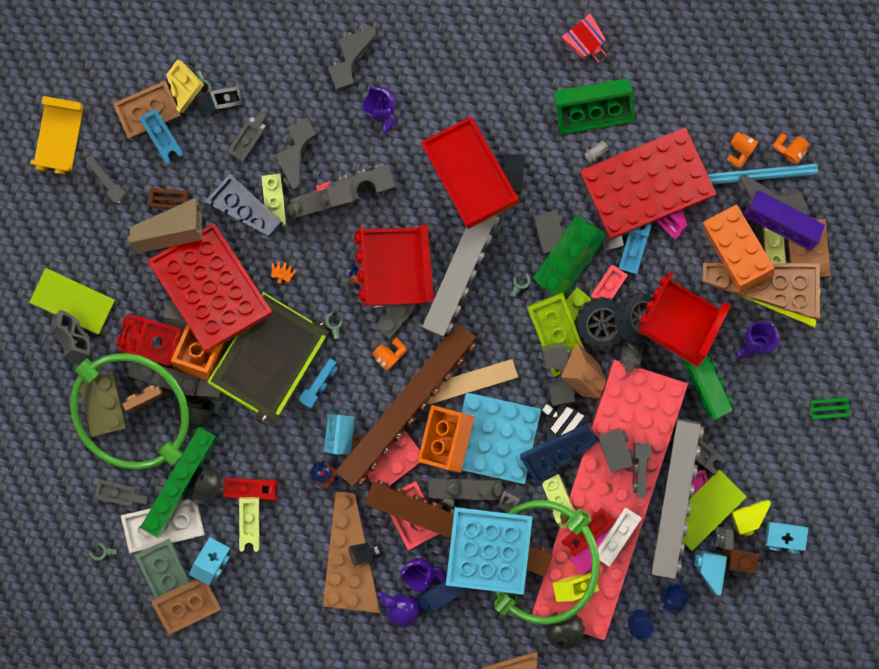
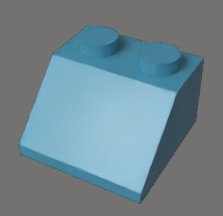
M699 550L698 555L695 554L694 566H696V570L711 591L721 595L727 557L723 554Z

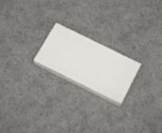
M189 499L183 500L160 538L140 528L150 509L121 515L129 553L145 550L169 538L174 543L205 535L198 503Z

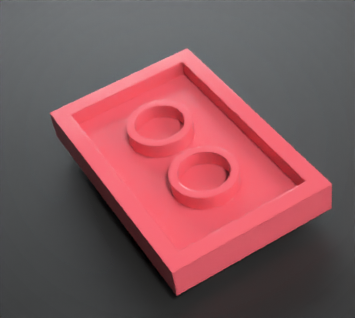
M405 430L403 431V437L398 442L395 441L392 444L390 453L386 457L382 456L378 461L380 464L374 472L370 471L367 477L372 483L373 481L378 482L379 479L389 483L390 486L420 463L417 461L420 450Z
M416 481L401 488L407 491L406 495L413 497L416 494L424 498ZM390 514L408 550L438 535V533Z

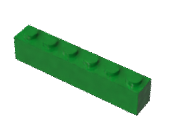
M198 427L140 526L141 529L157 538L162 536L217 442L218 438Z

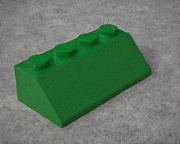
M629 78L553 91L560 135L635 122L633 90Z
M576 215L533 278L538 285L555 295L563 293L565 297L608 234L579 215Z
M707 355L697 367L681 357L708 419L716 420L733 411L731 408L733 402L729 395H725L723 390L725 384L722 378H718L715 373L717 371L715 362L713 360L710 361Z

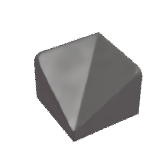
M607 235L602 242L604 251L624 246L622 236L610 240Z
M508 488L503 491L498 507L505 512H509L514 507L524 503L526 496L512 488Z

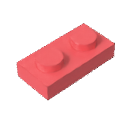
M611 265L590 297L612 299L628 275L614 265Z

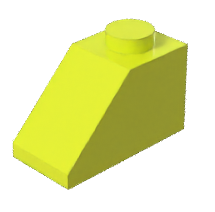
M764 500L731 512L738 534H743L745 537L754 534V530L759 529L771 505L770 500Z
M591 572L567 577L552 583L556 601H575L582 598L588 587ZM598 584L596 585L594 592L599 591Z

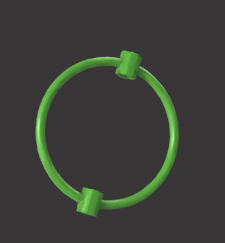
M118 353L104 356L94 362L87 358L74 370L79 376L71 393V418L80 439L97 457L120 468L141 470L158 466L165 461L172 466L183 455L179 448L182 446L188 431L189 410L180 385L166 369L143 356ZM117 361L139 363L157 372L171 386L177 396L181 409V427L176 441L173 443L169 440L158 451L161 456L143 462L120 460L102 451L88 437L80 421L78 398L84 381L89 384L101 372L98 369L100 366Z
M533 500L522 503L507 513L519 514L533 508H549L569 517L570 519L566 522L567 527L577 535L582 532L590 548L592 571L588 587L574 607L556 616L539 617L520 610L515 606L519 602L515 593L494 591L498 597L494 602V608L503 615L511 612L515 616L534 624H557L579 613L592 597L599 577V553L596 541L588 527L592 519L586 511L578 509L574 512L570 508L553 501Z

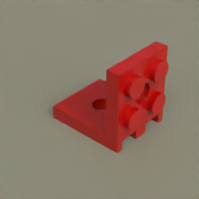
M130 313L127 314V317L124 316L121 324L123 330L116 340V350L143 356L154 362L170 366L181 329ZM158 336L161 338L162 343L159 347H154L152 340Z

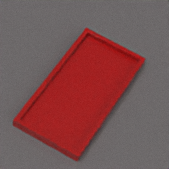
M472 116L421 141L424 151L467 229L520 203Z

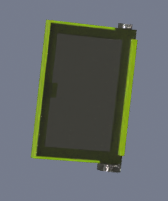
M263 292L262 297L272 310L273 315L234 338L207 384L257 413L255 420L261 425L271 428L329 331L326 330L327 325L321 321L314 323Z

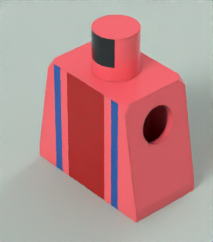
M591 14L587 15L561 38L564 44L584 60L592 55L597 62H600L607 56L600 48L606 39Z

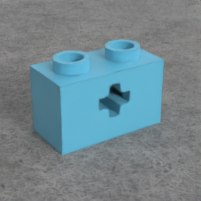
M767 521L764 544L769 546L770 550L780 551L781 548H788V552L799 554L800 550H806L808 528ZM787 533V536H790V540H786L785 543L782 540V536H786Z
M209 537L195 560L189 575L210 585L213 579H218L222 571L219 569L221 565L225 567L230 558L227 555L230 548Z

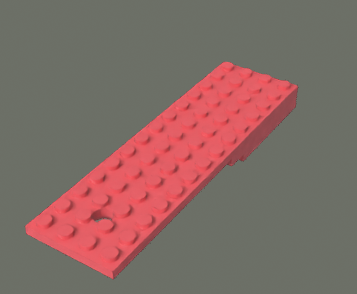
M615 359L612 360L606 378L607 382L602 391L591 428L598 438L597 434L620 427L621 431H626L629 441L625 443L627 449H632L633 455L635 443H650L651 459H647L645 498H637L636 493H633V481H637V474H634V462H637L638 459L632 460L633 466L611 473L598 438L595 444L583 452L569 496L575 511L582 509L590 516L603 507L610 517L616 521L626 507L642 518L611 566L609 567L600 561L597 582L599 591L594 592L585 607L576 614L583 621L582 624L585 626L584 634L605 640L688 385L684 381L640 367L639 369L633 368L632 373L626 372L625 365ZM570 518L565 520V529L559 527L551 552L553 557L545 577H543L531 615L550 617L556 612L557 615L562 614L563 611L566 612L574 607L580 600L557 602L552 584L567 577L581 575L580 571L570 561V558L573 557L570 553L571 550L561 543L566 536L572 533L566 523ZM577 537L573 540L576 546L581 543ZM590 568L585 573H590L592 571V568Z

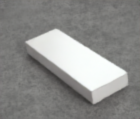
M626 507L598 547L599 560L609 567L642 519Z

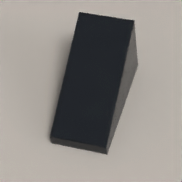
M430 498L429 504L433 501L443 505V510L449 511L453 509L454 499Z

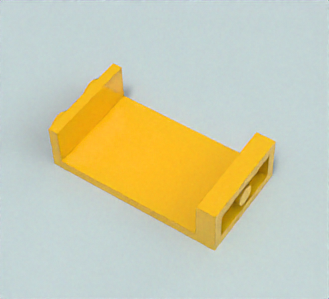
M43 96L42 104L44 105L37 149L35 159L31 160L30 164L36 166V170L47 172L48 168L54 169V173L66 175V172L72 173L84 105L79 102Z

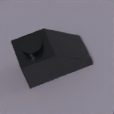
M238 86L209 91L196 99L202 117L219 114L244 104Z
M505 154L504 174L514 192L522 193L524 155Z

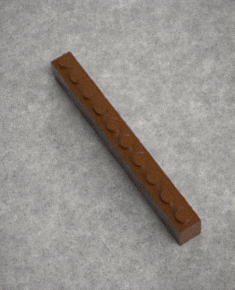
M458 323L336 470V473L355 489L358 486L361 487L366 482L368 473L370 471L374 472L380 464L378 461L382 456L386 457L390 453L392 444L395 441L398 442L403 437V431L406 427H411L417 419L415 416L427 408L429 399L438 395L443 382L447 383L453 376V370L456 367L459 368L464 363V357L467 353H472L478 345L476 343L478 341L476 336Z
M379 479L378 482L373 481L364 504L451 539L454 519L453 509H450L448 512L442 509L443 505L433 501L431 504L424 502L425 498L414 494L411 497L406 495L407 491L396 487L394 490L388 487L389 483ZM530 541L526 570L545 577L553 554L549 553L550 549L541 545L539 548L532 546Z

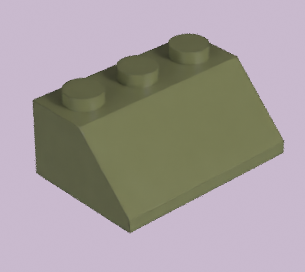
M116 372L98 375L89 384L84 381L80 391L91 437L128 429L129 426L125 409L122 405L123 400Z

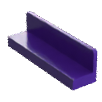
M759 190L743 215L809 251L819 243L825 227L819 221Z

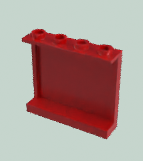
M420 225L417 228L363 229V227H360L356 230V233H354V243L357 244L358 252L355 254L356 263H359L357 281L360 282L361 290H359L358 296L359 301H362V307L430 304L434 301L428 225Z
M671 270L668 276L664 275L658 285L661 287H657L652 295L654 301L650 300L645 308L648 312H644L638 321L641 323L638 332L698 367L707 356L731 306L724 302L720 308H717L672 281L670 278L674 271Z

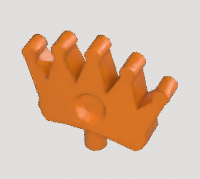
M278 262L276 268L274 267L275 264L272 263V278H279L277 282L281 284L282 279L290 282L296 270L291 273L292 266H289L286 270L287 263H284L282 268L280 267V262Z

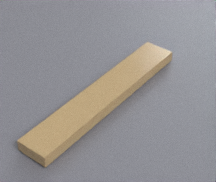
M513 359L452 377L447 383L443 382L438 395L431 397L428 403L433 404L465 394L466 392L469 393L518 378Z

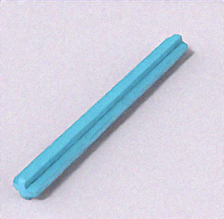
M817 164L715 173L708 174L712 184L741 182L739 176L744 174L754 180L816 175L818 173Z

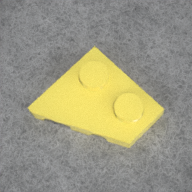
M177 60L166 75L168 82L171 84L172 95L176 97L178 103L176 109L178 112L184 113L204 84L182 61Z

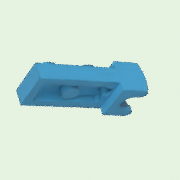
M156 108L139 117L166 163L170 162L168 155L170 151H175L178 156L183 155L182 149Z
M652 224L646 225L643 230L636 229L628 233L618 269L637 275Z
M331 358L328 360L311 388L304 390L298 399L299 402L309 408L313 407L319 398L316 394L323 392L327 386V383H325L328 376L332 377L337 371V362Z

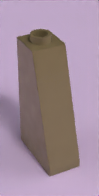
M192 199L130 227V235L128 236L129 246L133 247L137 254L202 240V209L197 200Z

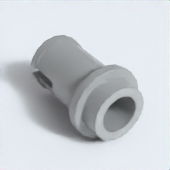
M601 140L592 149H587L584 156L589 163H595L598 157L609 151V148Z

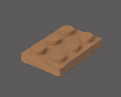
M166 81L113 103L128 139L147 132L139 117L154 108L158 110L165 123L181 117L180 112L176 109V102Z
M819 219L817 221L825 225L819 243L809 251L788 240L790 263H820V277H829L831 273L825 219Z
M152 385L145 388L143 394H133L127 397V402L122 405L125 411H135L168 395L166 388Z
M198 579L151 600L169 635L221 610V606L210 586Z

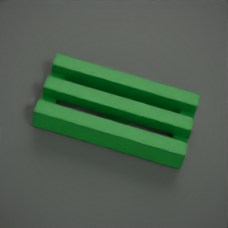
M849 397L809 400L811 419L850 416ZM844 402L842 406L814 408V404ZM845 409V413L815 415V411Z

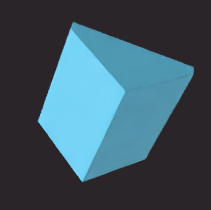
M328 414L324 452L351 454L354 416Z

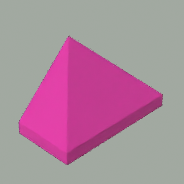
M683 210L656 221L675 240L687 227Z

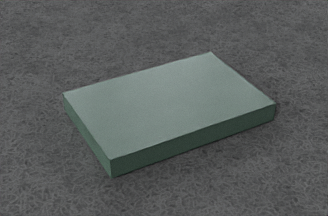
M170 538L134 555L154 598L191 582Z

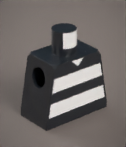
M547 403L541 410L542 413L549 417L545 425L556 437L586 424L590 419L565 404H560L556 409Z

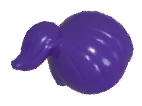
M373 86L370 87L369 93L363 102V110L374 120H383L382 131L387 135L388 130L395 125V117L392 113L396 106V99L389 89Z
M756 322L752 324L745 333L746 346L742 347L735 354V357L749 358L754 353L768 354L772 352L779 342V335L773 323Z
M423 558L411 559L400 572V576L405 580L408 587L417 592L432 587L435 578L439 582L446 580L444 569L439 566H432L429 561Z
M381 592L377 594L382 604L386 607L387 618L392 624L405 628L411 626L416 621L420 609L418 603L413 598L405 597L403 594H396L393 597Z

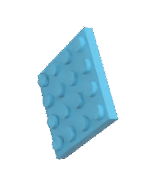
M466 392L462 413L475 416L462 470L525 484L528 470L520 459V454L533 448L541 409Z
M455 507L446 585L524 595L532 516Z

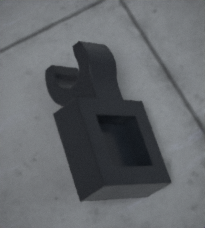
M368 543L352 545L348 548L354 566L370 564L374 561L373 559L380 558V554L384 553L382 546L369 548Z

